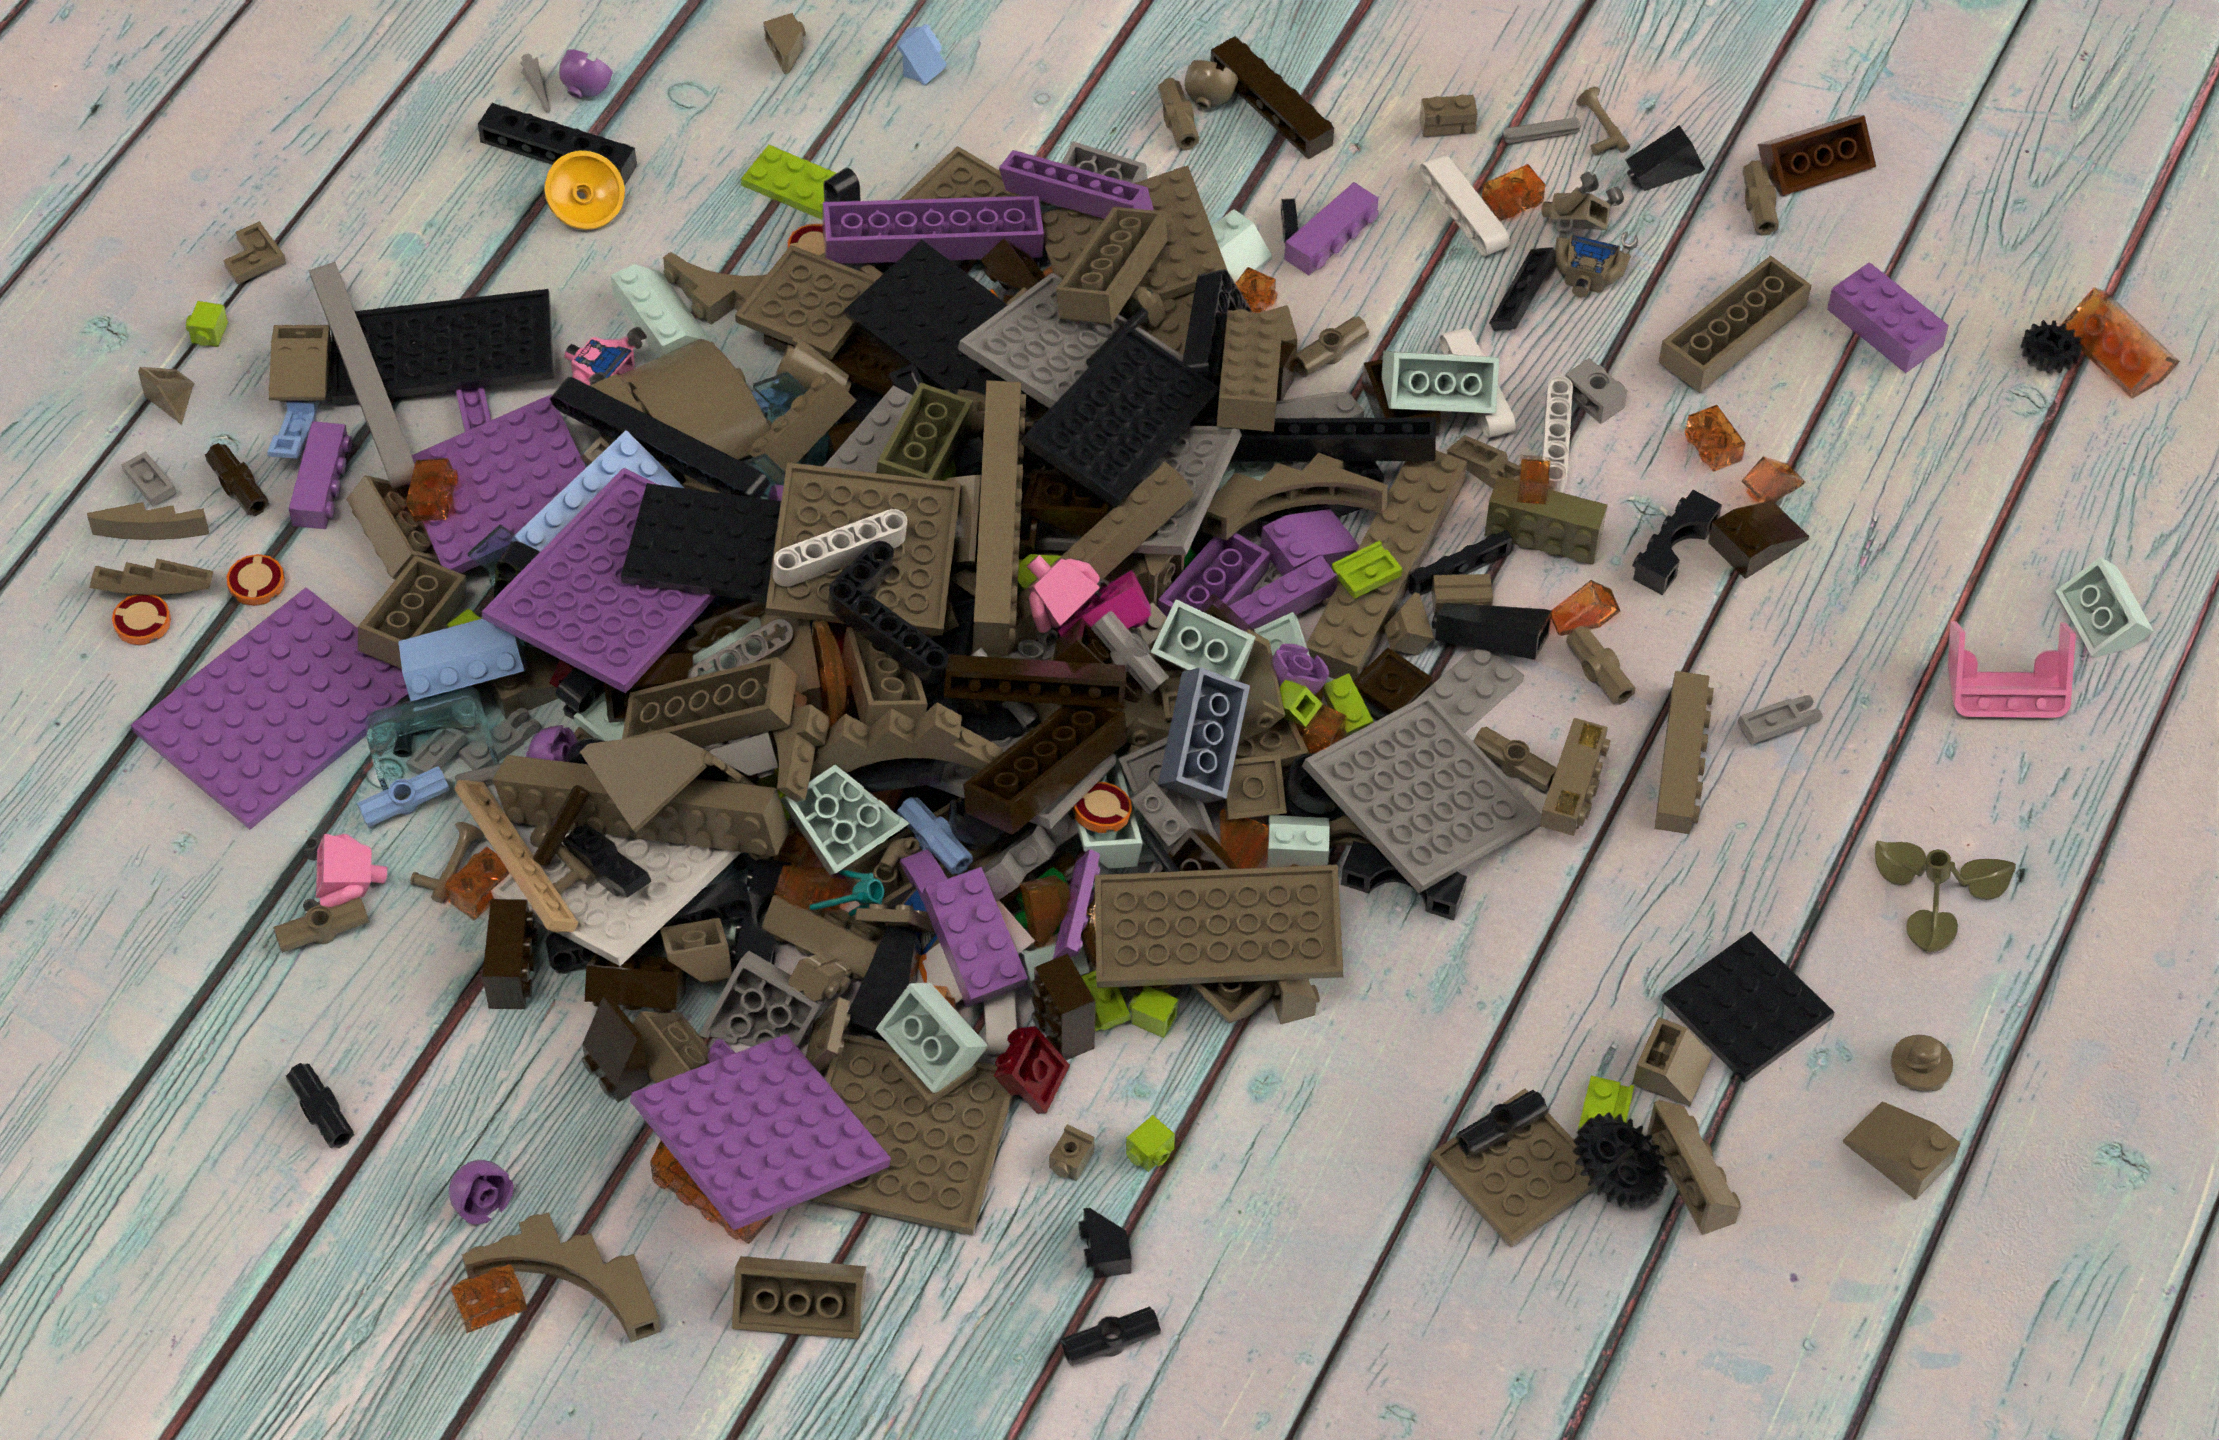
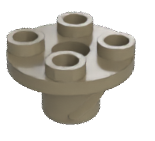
M1911 1035L1900 1040L1894 1047L1891 1055V1068L1896 1082L1902 1086L1919 1091H1938L1951 1075L1953 1059L1948 1048L1939 1040L1928 1035Z

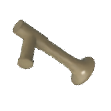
M1591 87L1585 90L1578 97L1577 105L1589 107L1609 135V138L1596 144H1591L1593 154L1598 155L1600 152L1614 146L1621 153L1626 152L1630 148V144L1600 105L1598 100L1600 88Z
M544 821L533 830L530 837L532 846L539 847L553 823L552 821ZM561 844L555 854L568 865L571 872L556 883H552L558 893L562 894L564 890L579 879L586 885L592 884L596 879L595 874Z
M457 822L455 824L459 831V839L439 880L414 872L411 876L410 884L434 890L431 899L438 903H443L468 847L474 840L484 838L483 832L474 825L466 822Z

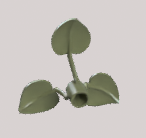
M1877 840L1875 845L1876 865L1880 874L1887 881L1897 885H1906L1912 882L1915 875L1922 876L1926 871L1928 879L1934 883L1933 912L1929 910L1916 911L1909 917L1906 924L1910 940L1923 951L1937 952L1945 949L1954 941L1958 932V923L1952 913H1938L1940 884L1949 879L1951 872L1962 886L1969 885L1971 895L1979 899L1990 900L2004 894L2016 869L2015 863L2006 860L1975 859L1965 863L1959 873L1955 868V862H1951L1950 855L1944 850H1933L1926 857L1922 848L1908 842H1883Z

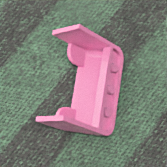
M1951 621L1948 670L1955 709L1966 717L2058 718L2064 716L2071 706L2076 633L2066 622H2060L2058 650L2041 652L2034 661L2033 672H1977V658L1972 652L1964 649L1965 631L1957 621Z

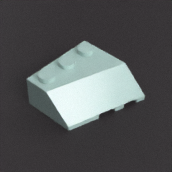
M833 765L809 780L806 800L795 802L788 796L780 800L829 875L836 874L910 824L889 809L885 803L865 790L861 784L837 765Z

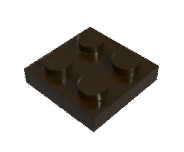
M1387 647L1353 682L1360 696L1389 715L1418 698L1432 685L1433 677Z

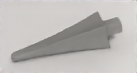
M524 54L520 62L523 66L521 73L536 93L544 111L550 112L543 87L538 57L533 59L531 54Z

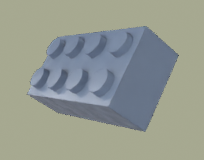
M1201 667L1182 672L1158 781L1159 786L1206 803L1227 798L1250 685Z

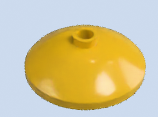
M574 151L565 154L551 166L545 179L544 192L550 210L560 221L573 228L592 230L603 227L611 222L622 208L625 197L622 176L615 165L600 154L591 151ZM577 192H583L586 198L580 199L577 196Z

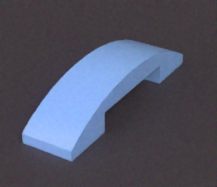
M290 400L286 402L287 413L279 434L273 435L267 451L268 457L296 459L303 453L312 421H315L319 400L313 402Z

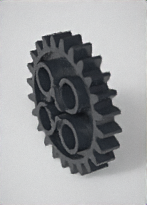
M1610 1112L1604 1117L1599 1113L1582 1125L1576 1132L1578 1136L1573 1140L1577 1145L1573 1153L1580 1156L1575 1161V1164L1584 1167L1580 1175L1589 1176L1590 1180L1587 1185H1596L1598 1187L1597 1195L1605 1192L1609 1203L1616 1198L1619 1207H1622L1626 1202L1631 1209L1637 1204L1643 1207L1647 1202L1650 1203L1664 1189L1662 1184L1667 1181V1178L1662 1175L1667 1171V1167L1660 1164L1665 1157L1656 1154L1660 1146L1651 1145L1649 1141L1652 1139V1135L1644 1136L1642 1134L1643 1126H1639L1637 1129L1634 1128L1631 1118L1625 1123L1621 1114L1613 1118ZM1629 1149L1635 1150L1632 1155L1623 1160L1612 1171L1607 1172L1605 1170Z

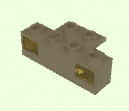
M1578 718L1573 719L1542 809L1540 827L1574 836L1576 829L1584 825L1585 819L1588 820L1592 807L1591 801L1593 796H1596L1600 783L1599 777L1603 767V763L1599 762L1601 756H1607L1611 740L1606 739L1608 727Z

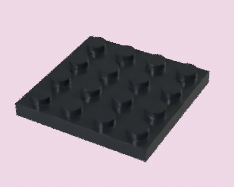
M1752 931L1663 993L1661 1001L1744 1083L1833 1019L1835 1013Z

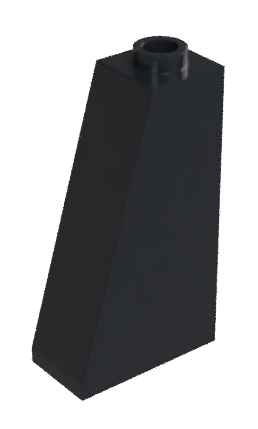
M1444 603L1440 611L1434 613L1432 629H1436L1435 640L1535 660L1549 637L1552 610Z
M888 925L847 1012L850 1014V1021L847 1027L851 1033L887 1042L876 1028L908 985L917 981L921 944L912 929L904 926L897 928Z

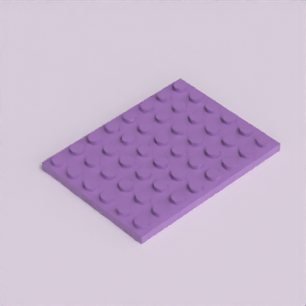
M623 467L482 611V616L489 623L626 693L717 596L622 583L621 573L646 484H656Z
M305 587L131 724V728L138 737L250 830L396 712L399 708V699L409 698L402 669L358 651V628Z

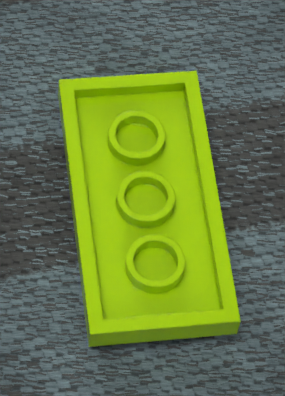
M768 144L742 176L741 186L822 220L824 181L835 175L836 172Z

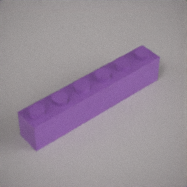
M1012 150L999 167L1006 191L1022 196H1039L1040 201L1103 219L1107 217L1113 207L1154 210L1147 187Z

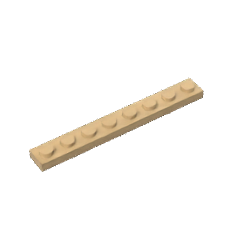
M458 780L454 790L547 930L556 933L560 931L574 932L578 921L541 866L533 860V854L485 783Z

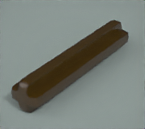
M580 785L573 786L533 856V860L542 866L550 864L589 797L587 789Z

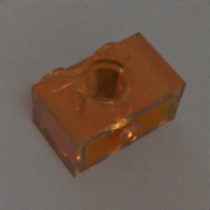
M1527 164L1483 183L1482 200L1497 219L1502 221L1543 203L1546 184Z
M448 458L416 460L406 500V505L415 522L447 520L449 508L453 506L454 486L458 485V473L456 469H453Z

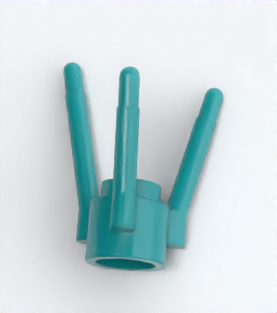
M840 870L839 874L842 876L861 880L853 887L852 895L811 904L809 909L816 910L857 901L861 905L848 913L849 916L856 915L857 908L868 909L869 904H882L884 886L880 880L874 878L873 873L863 874L849 870Z

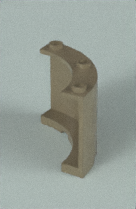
M699 339L619 375L622 382H627L631 387L633 398L636 401H641L647 415L737 460L750 455L748 452L752 449L755 440L764 436L771 429L772 422L769 419H765L757 401L746 385V379L742 370L735 368L713 342ZM674 469L676 475L683 481H687L690 478Z
M1249 629L1245 630V632L1256 638L1244 671L1239 679V682L1250 685L1238 742L1272 727L1285 716L1277 674L1273 667L1270 642ZM1150 654L1164 671L1181 669ZM1142 688L1141 698L1137 703L1124 699V708H1114L1125 713L1127 742L1130 744L1144 747L1169 735L1172 720L1165 721L1159 688L1150 695Z

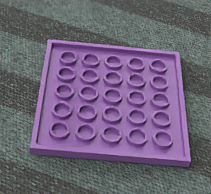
M552 394L411 455L420 480L409 483L407 486L441 566L458 573H463L501 556L509 544L513 542L511 539L586 468L583 460L580 459L581 456L560 411L550 401Z
M787 1034L637 1090L631 1094L630 1102L733 1230L888 1168L891 1162L890 1156Z

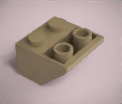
M1658 1017L1636 1065L1632 1084L1691 1106L1712 1059V1054L1688 1028Z

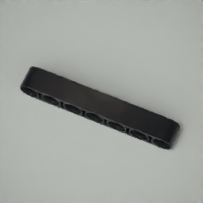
M732 879L704 887L663 927L720 918L721 923L726 924L745 918L752 910L747 885L742 880ZM660 929L639 949L663 942ZM556 932L551 933L545 940L549 964L556 971H567L587 965L595 955L593 951Z

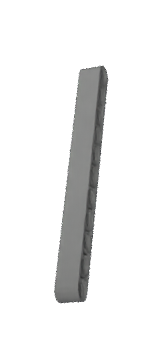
M332 262L309 270L315 291L327 322L330 325L332 335L392 489L420 480L336 263Z

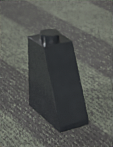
M1680 125L1625 160L1630 168L1626 172L1634 185L1639 183L1644 191L1701 173L1705 170L1692 142Z

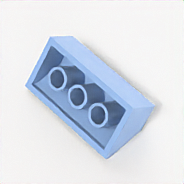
M483 618L398 641L402 674L410 701L523 672L528 667L520 638L489 623Z

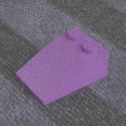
M1331 509L1286 515L1263 526L1260 547L1270 552V561L1282 576L1320 555L1332 567V563L1355 553L1359 547V544Z

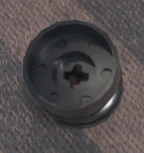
M1316 753L1303 754L1293 761L1283 781L1287 813L1279 814V816L1329 818V822L1332 821L1339 806L1302 767L1305 759Z

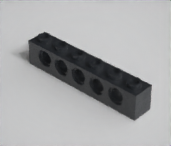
M491 103L478 123L481 143L553 165L565 154L574 151H591L600 154L615 165L622 176L624 186L637 167L635 147L612 141L602 136L593 135L577 128L558 124L555 121L542 119L529 113L526 114L507 106Z

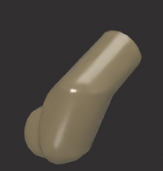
M914 837L892 841L880 860L879 867L886 872H891L898 860L917 853L920 848L919 841Z

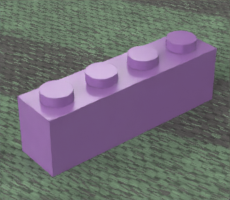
M1353 182L1285 242L1284 260L1308 276L1316 269L1322 268L1327 259L1334 253H1339L1344 244L1351 238H1356L1361 229L1368 223L1371 224L1376 220L1379 213V198Z
M312 421L289 505L292 526L326 529L328 519L333 518L335 509L334 497L339 496L340 474H344L346 470L345 455L346 452L350 453L352 447V438L348 436L345 424Z
M1320 555L1228 607L1249 626L1256 629L1291 612L1298 615L1329 598L1337 588V576L1324 557Z

